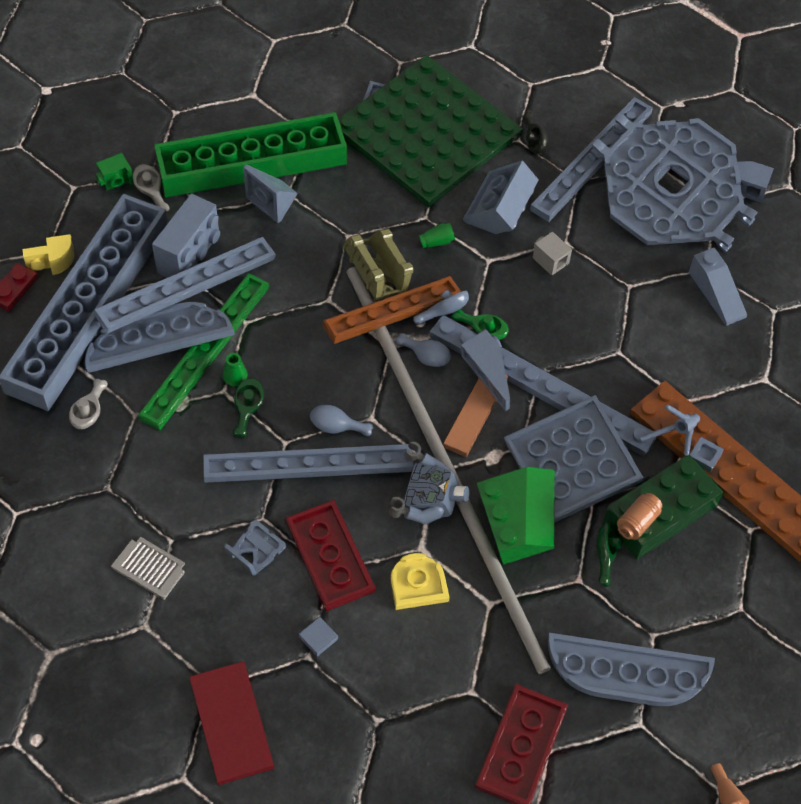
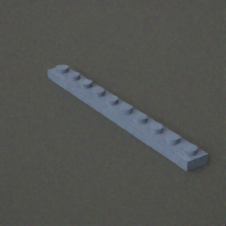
M442 315L431 329L429 337L461 354V345L476 336L477 333ZM501 347L505 373L508 375L507 381L561 411L590 398L589 395ZM601 403L624 445L644 457L657 436L644 441H640L639 437L654 431Z

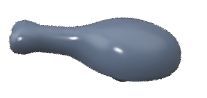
M449 290L445 291L441 295L444 300L414 316V323L420 325L434 317L458 311L467 304L469 300L468 291H462L455 295H452Z
M400 333L395 340L398 346L412 349L418 360L427 366L440 367L448 364L451 360L449 349L439 341H417L408 338L404 333Z
M319 405L310 413L312 423L326 433L335 434L346 430L357 431L364 436H370L372 433L373 425L371 423L355 421L333 405Z

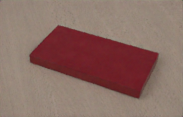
M335 500L285 518L287 527L325 612L376 592V587Z
M245 662L190 676L218 785L274 769Z
M515 684L476 781L475 788L512 804H531L568 704Z

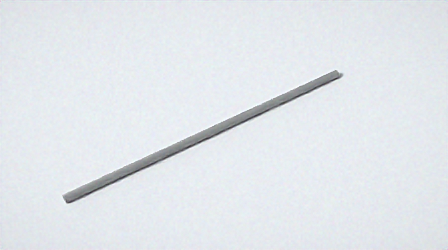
M349 268L347 275L362 306L374 303L357 268ZM386 326L375 329L374 332L434 457L449 467L458 480L459 486H463ZM468 499L467 502H456L537 673L543 674L549 671V663L470 500Z

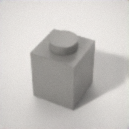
M551 232L545 237H540L535 242L533 259L548 273L554 275L569 264L572 249L554 232Z

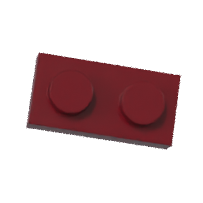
M16 263L0 282V308L10 312L38 279L37 272Z

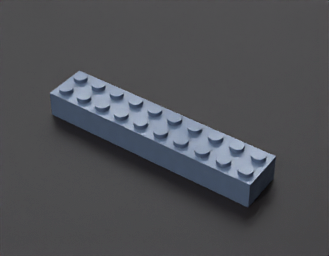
M126 194L121 196L1 372L0 383L4 394L46 411L50 410L86 355L90 343L95 341L103 329L94 316V310L125 295L153 252L152 243L168 224L166 209Z

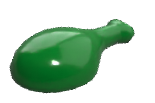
M461 309L451 315L452 320L470 325L477 334L486 329L491 336L495 335L499 340H502L509 331L506 322L495 315L472 316L464 313Z

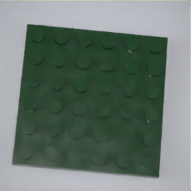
M425 55L338 119L344 139L428 208L523 133L522 127L428 55Z

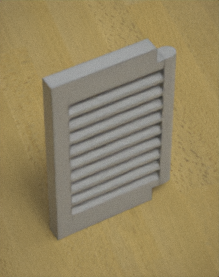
M140 537L137 542L134 540L129 542L111 565V569L165 600L184 575L185 571L182 568L185 562Z

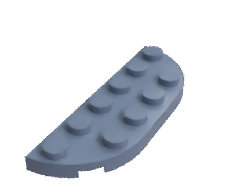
M198 302L178 303L110 333H106L102 329L100 331L101 335L94 343L91 342L87 349L85 365L88 373L235 334L230 320L219 309L216 311L206 307V304Z
M549 633L548 635L549 655L559 675L575 689L591 696L652 706H673L684 703L703 689L710 678L715 658L555 633Z

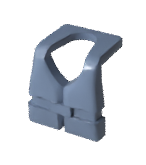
M254 520L247 528L248 531L242 534L233 548L227 543L224 544L227 554L232 559L236 557L241 561L247 571L254 576L274 560V557L280 555L286 548V543L274 533L270 534L269 529L258 520ZM253 553V564L247 561L241 554Z

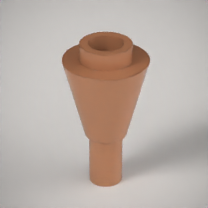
M720 763L713 765L710 769L718 783L720 803L749 804V800L728 779Z

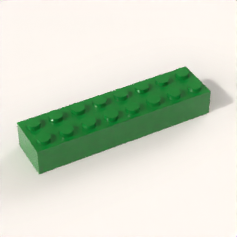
M336 112L154 144L165 198L245 183L243 167L246 165L273 177L347 165V145Z

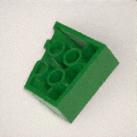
M524 467L477 483L503 565L554 549L555 470Z

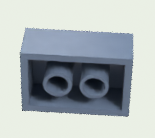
M190 194L152 243L158 274L166 278L196 266L200 260L202 261L206 257L208 249L218 241L220 236L216 204Z

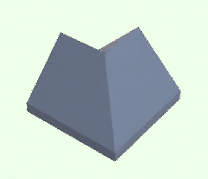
M249 165L244 166L246 198L277 223L281 222L295 199L297 192L276 177Z

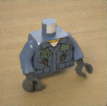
M410 442L408 447L414 450L415 454L406 450L404 453L405 459L410 462L418 460L419 464H414L405 499L393 497L390 505L395 507H390L389 514L393 518H398L403 514L406 519L429 524L441 517L450 516L455 502H467L469 499L468 486H459L458 480L449 467L427 453L423 455L420 453V445L417 442Z

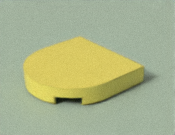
M412 553L405 555L392 569L391 589L396 610L449 602V593L443 568L438 562L427 557L426 554Z

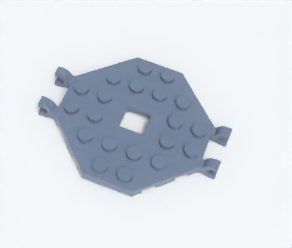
M621 113L615 119L617 124L614 126V129L624 134L611 148L607 147L597 138L592 144L593 149L591 150L592 155L604 159L610 218L646 245L714 240L717 246L726 253L731 248L734 238L722 230L736 215L749 227L755 221L754 217L758 213L744 204L740 186L739 166L737 165L736 145L699 118L689 119L687 122L671 120L643 125V123H632ZM670 169L688 181L676 194L670 193L658 184Z

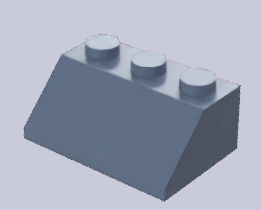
M523 160L490 170L465 214L463 221L494 234L512 231L516 227L521 213L525 210L528 199L534 193L538 178Z

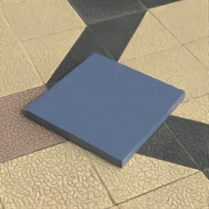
M596 395L504 437V441L519 469L534 467L555 470L554 523L644 481L641 472Z

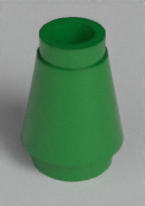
M441 222L423 234L418 235L422 248L449 245L451 241L455 240L449 222L445 224Z
M230 353L226 356L222 377L228 385L237 387L243 380L247 379L248 374L240 355Z

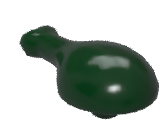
M255 378L243 380L236 388L234 394V402L239 413L237 426L233 429V435L236 437H246V426L249 417L261 406L264 399L263 386Z
M606 522L599 528L596 539L600 560V576L598 581L604 587H609L611 584V565L616 557L617 548L620 549L622 546V539L617 538L616 529L612 522Z

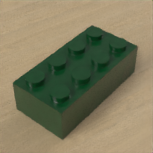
M689 454L610 504L604 521L605 523L612 522L614 524L617 537L621 538L622 543L636 559H639L716 508L723 491ZM651 493L658 497L662 503L661 514L639 539L624 538L619 533L617 521L640 495Z

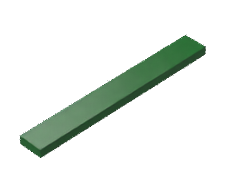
M250 273L246 275L220 309L230 320L234 333L269 289L268 282ZM232 336L191 346L138 414L139 420L160 431Z

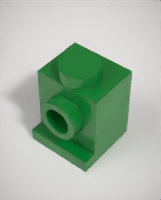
M122 153L96 163L98 173H95V177L100 187L104 186L106 190H110L127 182L129 185L134 184L132 169Z

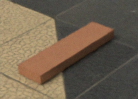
M480 379L475 384L443 444L445 449L466 458L497 401Z

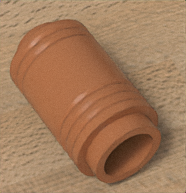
M651 493L640 495L617 521L619 533L626 539H639L662 512V503L659 498Z

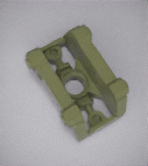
M390 229L378 230L369 239H362L360 235L350 236L343 245V250H346L350 257V263H353L367 285V291L370 290L374 301H380L406 292L413 273V266L410 262L406 263L393 242V235ZM368 245L371 246L372 250L376 254L375 258H373L372 255L368 252ZM385 283L394 284L397 290H393L391 286L385 285Z

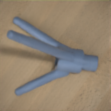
M666 405L665 409L680 419L673 425L639 437V440L644 441L677 430L679 433L686 435L684 455L688 456L691 437L694 431L693 428L700 421V416L696 413L692 415L683 414L674 407Z

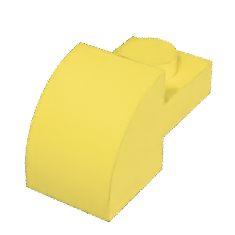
M70 234L46 238L47 246L22 249L27 268L36 271L51 268L53 275L68 269L73 263L75 256Z

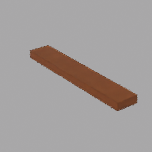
M451 276L323 320V327L332 342L336 344L422 313L444 300L441 295L447 290L452 295L461 291Z

